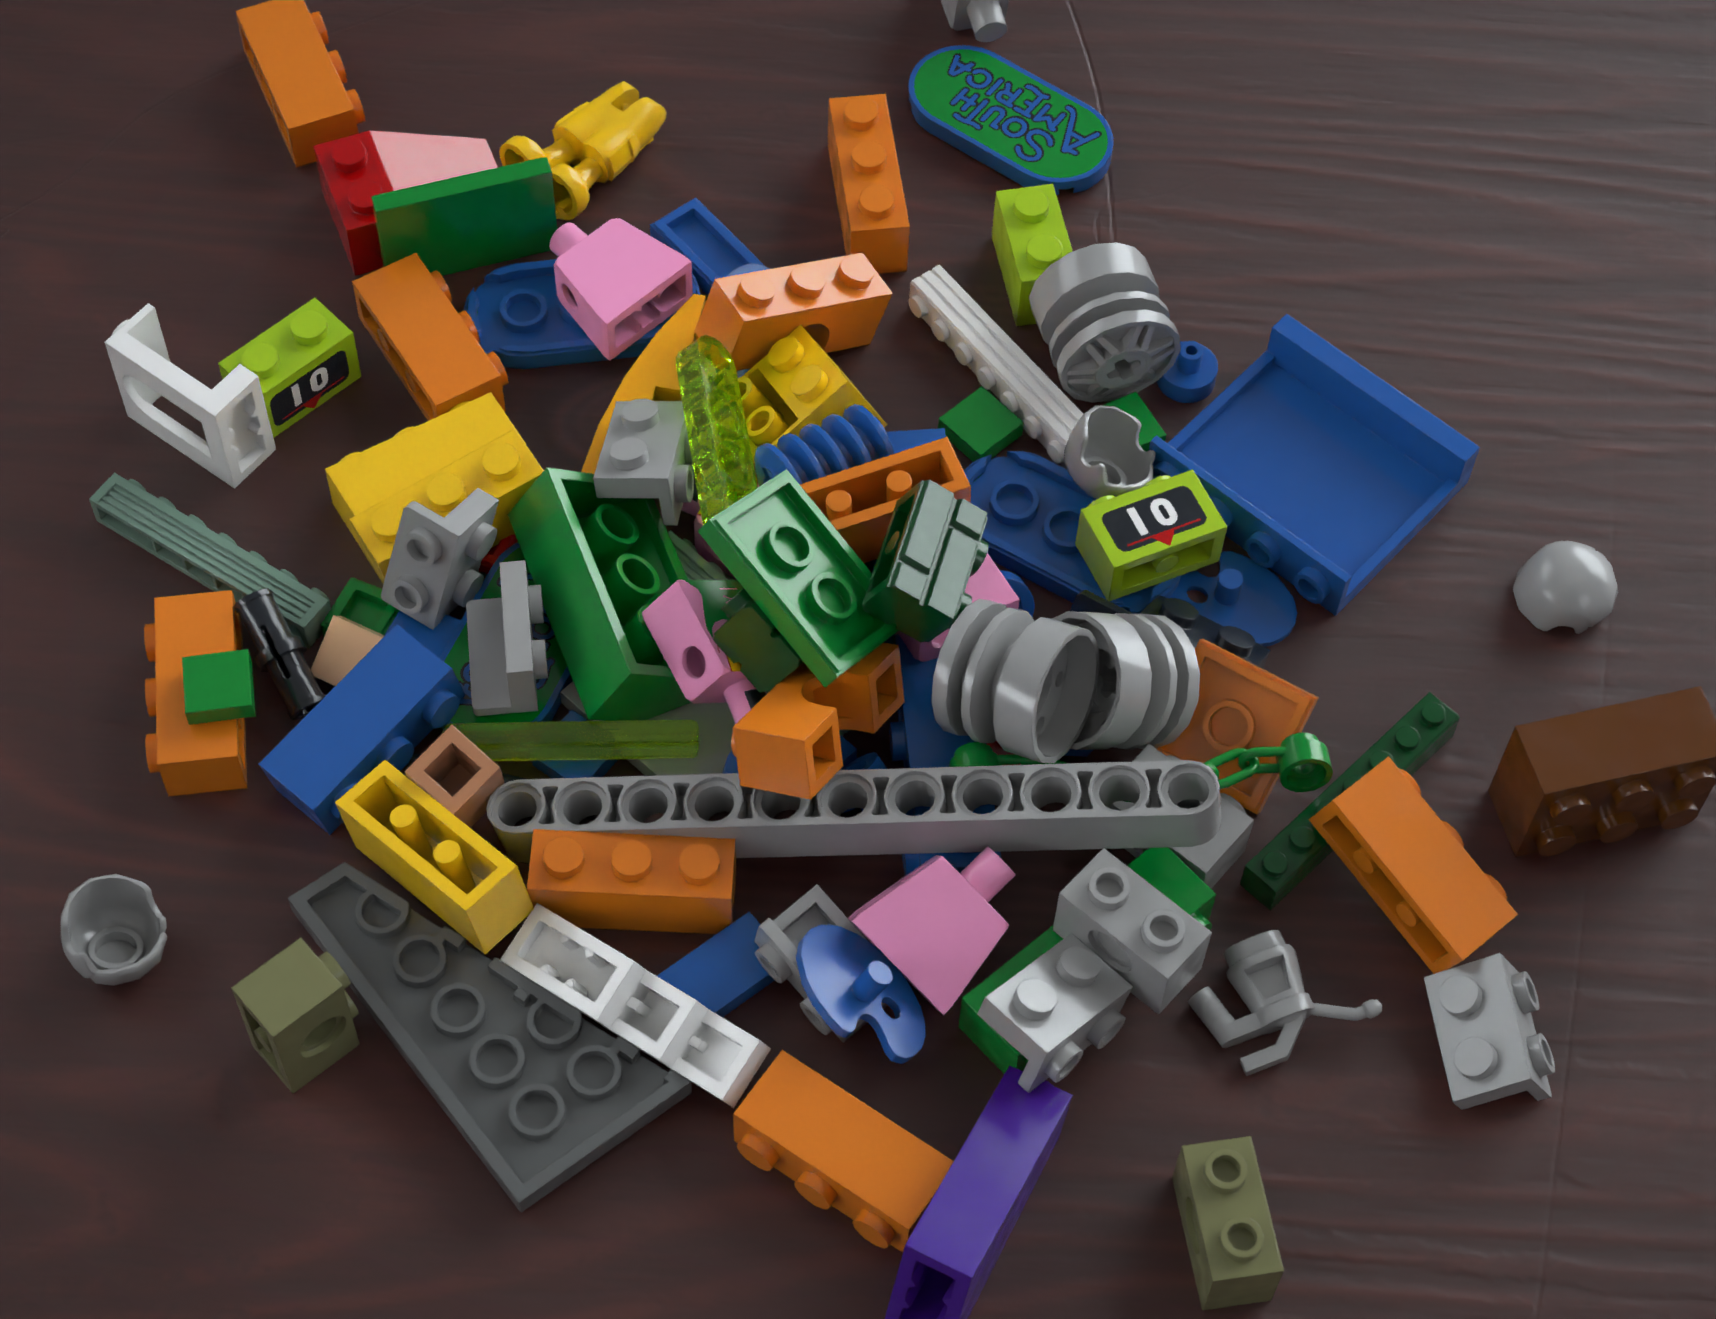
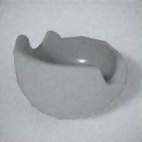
M1095 405L1085 412L1071 431L1064 449V461L1070 476L1087 495L1096 499L1107 495L1116 497L1142 488L1153 479L1152 464L1156 453L1154 450L1146 452L1139 445L1138 438L1141 422L1136 417L1114 406Z
M1556 541L1540 548L1520 568L1513 586V592L1518 609L1536 628L1548 631L1554 627L1567 626L1572 627L1575 633L1580 634L1587 630L1588 627H1593L1605 619L1612 612L1618 594V587L1612 565L1602 553L1582 543Z
M119 874L89 878L69 893L62 911L60 935L63 950L73 968L83 978H90L94 983L115 986L138 980L161 961L167 940L165 933L167 929L166 918L154 902L151 888L144 882Z

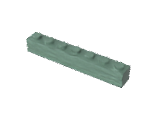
M114 473L89 498L96 521L212 591L232 590L235 602L237 603L246 595L260 589L269 588L272 590L274 599L292 635L301 636L307 648L310 649L316 642V639L323 634L321 624L331 610L330 600L325 593L318 588L312 587L310 589L301 584L291 572L285 569L279 571L269 565L259 553L255 551L247 552L237 546L236 542L227 534L222 532L217 534L210 530L197 516L192 514L189 516L177 510L168 499L161 496L159 498L153 496L138 481L134 479L126 480Z

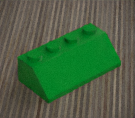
M546 467L507 515L535 585H541L544 609L588 720L641 723L691 703L681 691L642 616V612L677 580H688L654 499L597 498L593 480L594 474Z

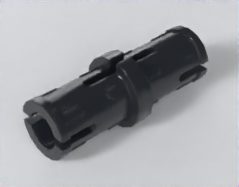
M269 588L260 589L235 603L234 609L240 615L259 653L255 657V661L260 671L269 672L288 709L290 719L298 720L304 718L325 695L322 693L303 656L307 648L301 636L292 635L274 599L272 590Z

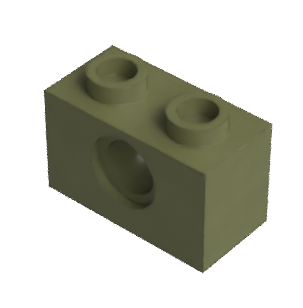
M302 938L296 940L231 987L252 1046L292 1094L360 1045L353 1018L359 1015V1012L350 996L344 990L351 985L346 973L331 954L325 951L317 957Z
M1247 1136L1183 1145L1172 1180L1202 1311L1272 1301L1284 1273V1268L1252 1137Z

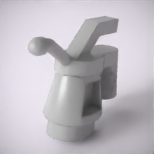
M1269 930L1232 945L1224 952L1229 966L1226 972L1227 978L1252 1014L1235 1020L1209 986L1199 990L1188 1001L1190 1007L1201 1018V1021L1222 1048H1228L1260 1035L1282 1029L1275 1045L1240 1058V1063L1246 1076L1287 1061L1306 1018L1311 1015L1355 1021L1366 1017L1371 1019L1382 1012V1004L1378 1000H1368L1357 1008L1313 1003L1309 993H1305L1296 950L1290 944L1285 943L1279 930Z

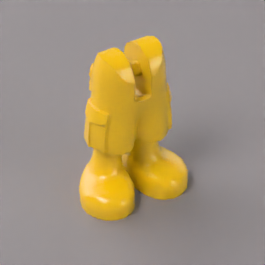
M622 81L606 90L590 103L585 102L574 108L572 112L556 122L552 129L554 143L541 149L536 142L526 136H513L500 147V159L502 165L506 166L547 157L552 171L556 219L571 220L586 209L590 196L589 189L596 181L604 183L610 180L612 182L635 160L639 152L654 140L653 136L664 123L667 112L664 107L649 97L639 99V91L627 82ZM569 164H573V165L578 164V165L575 166L574 168H572L571 166H569Z

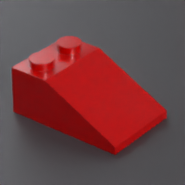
M369 130L313 146L322 192L355 276L384 267L371 196L498 168L486 139Z

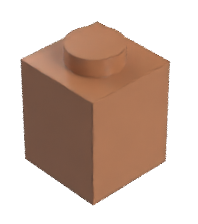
M453 725L404 771L407 778L470 828L487 812V804L492 793L499 786L505 784L501 768Z

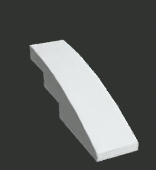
M538 903L500 959V961L575 1007L584 1015L733 1108L771 1050L770 1047L756 1037L712 1012L694 998L650 973L632 959Z

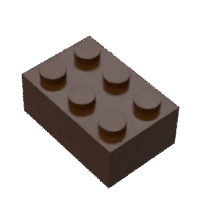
M1698 686L1515 726L1488 789L1515 857L1539 852L1541 856H1554L1569 850L1575 844L1600 838L1604 843H1611L1629 837L1636 830L1661 825L1663 829H1675L1692 822L1699 815L1702 806L1716 784V717L1702 687Z

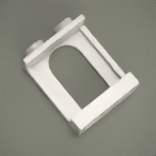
M149 303L131 319L120 323L112 333V336L105 341L128 417L233 488H236L276 450L259 376L239 364L211 390L170 362L155 307ZM161 396L168 399L202 422L207 441L152 404Z

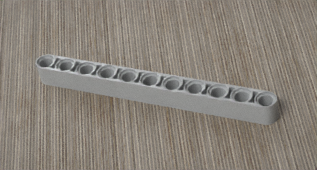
M1191 760L839 770L811 800L740 786L738 773L519 779L499 786L492 793L487 804V817L509 857L523 863H530L533 829L729 838L736 840V858L982 852L987 846L994 852L1193 847L1203 845L1213 839L1220 829L1222 820L1220 786L1217 775L1207 765ZM1186 799H1197L1203 802L1200 806L1190 809L1181 808L1176 805ZM1122 800L1135 804L1128 809L1120 811L1108 808L1114 802ZM1054 802L1066 805V807L1056 812L1040 810L1043 806ZM991 804L998 806L991 813H973L974 809L981 805ZM914 807H930V810L922 815H906ZM848 809H864L854 817H839L841 813ZM797 810L789 818L773 819L782 811ZM730 812L728 816L721 820L708 821L716 813ZM653 814H664L655 822L643 823L646 818ZM599 815L588 824L578 825L581 820L588 816ZM533 817L528 823L514 827L523 818Z

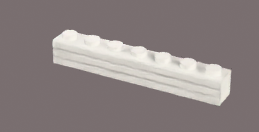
M940 264L932 268L931 271L929 270L922 274V276L913 279L910 282L908 300L913 314L918 318H922L931 327L935 337L939 341H944L954 351L957 360L962 365H967L977 375L979 383L985 389H990L1003 405L1024 422V429L1031 438L1037 439L1047 449L1050 458L1067 469L1064 461V449L1071 431L1083 413Z

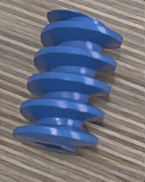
M854 404L844 410L843 417L831 414L824 418L821 427L812 423L800 429L799 437L791 433L783 435L778 439L777 447L769 443L759 446L754 456L755 472L759 487L786 469L799 484H803L895 454L881 422L865 407Z

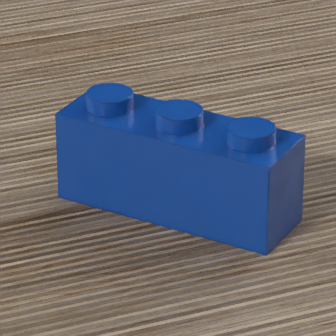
M396 624L259 763V766L279 793L331 835L341 823H344L335 802L384 760L401 771L412 758L414 748L432 729L440 728L451 720L465 693L453 669Z

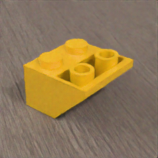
M801 324L787 337L778 340L771 347L767 355L742 377L732 381L725 388L723 394L710 404L754 464L755 452L759 446L769 443L777 447L778 439L783 435L791 433L799 437L800 429L812 423L821 427L824 418L831 414L843 417L844 410L854 404L865 407L881 422L883 427L887 426V423Z

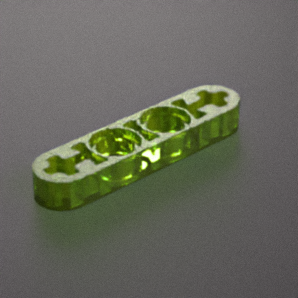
M708 335L698 338L679 351L676 356V369L703 525L709 519L758 488L736 367L733 358L724 345Z

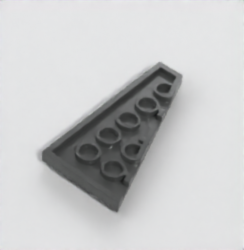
M343 862L288 897L292 912L323 953L325 951L328 952L339 963L351 985L349 987L521 1213L692 1093V1083L690 1080L672 1069L669 1072L665 1071L643 1057L638 1047L620 1036L616 1039L582 1018V1012L496 957L491 960L467 945L466 939L447 926L440 928L410 909L408 901L346 862Z

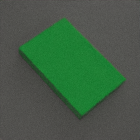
M547 157L371 196L384 267L417 253L430 273L437 270L444 276L551 251L549 243L552 235L557 230L553 178Z
M787 469L709 519L698 530V533L825 688L899 632L896 629L897 625L894 623L886 624L863 611L862 603L872 576L871 571Z

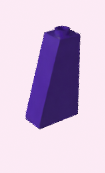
M1009 1065L905 1244L885 1319H968L1059 1139L1073 1097L1072 1094L1053 1086L1046 1080L1028 1093L1018 1084L1023 1071Z

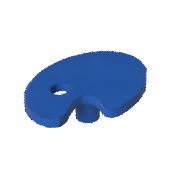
M1232 551L1221 553L1218 562L1219 574L1216 577H1207L1200 574L1197 570L1183 574L1175 592L1170 597L1192 604L1200 615L1222 626H1233L1248 632L1255 639L1256 643L1264 647L1274 645L1289 636L1296 623L1297 609L1294 598L1278 576L1267 568L1258 565L1252 559ZM1198 590L1206 596L1207 601L1196 603L1188 597L1187 592Z
M818 925L810 929L798 943L796 962L802 986L813 1007L825 1023L837 1035L846 1038L856 1028L857 1021L862 1019L868 1022L875 1030L883 1051L890 1061L900 1064L910 1061L923 1046L926 1037L925 1020L921 1006L903 974L875 945L850 930L835 925ZM881 1003L890 1006L895 1018H891L885 1013Z

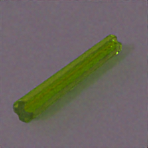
M693 719L449 723L445 725L443 730L444 733L451 725L455 726L493 761L695 758L700 750V729L698 722Z

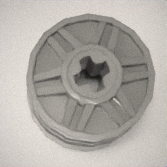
M1115 242L1093 244L1072 251L1052 263L1037 278L1029 295L1031 311L1043 341L1049 346L1050 357L1054 367L1057 368L1062 388L1074 399L1092 403L1114 401L1135 391L1138 393L1158 381L1174 365L1181 350L1179 334L1175 324L1170 320L1167 306L1159 298L1158 285L1146 258L1135 247Z
M978 599L965 607L958 616L940 649L933 675L931 700L935 721L943 731L959 736H969L973 741L979 743H994L997 741L1004 751L1041 763H1055L1067 754L1079 737L1090 713L1097 688L1100 664L1097 640L1088 629L1051 618L1040 617L1034 621L1028 611L1007 608L1005 604L991 600Z
M1067 611L1052 618L1090 630L1098 643L1100 664L1095 696L1082 731L1070 749L1106 750L1112 747L1144 749L1148 744L1157 749L1174 742L1187 728L1199 699L1200 670L1195 648L1179 625L1166 616L1152 614H1108Z

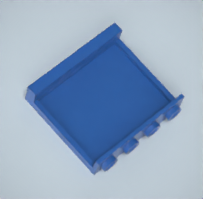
M1288 314L1272 327L1267 350L1168 443L1156 435L1150 441L1149 450H1154L1156 453L1152 464L1153 479L1163 475L1172 477L1193 469L1227 525L1225 536L1246 550L1255 563L1265 568H1271L1294 585L1303 598L1311 603L1320 604L1335 616L1468 483L1480 449L1471 440Z

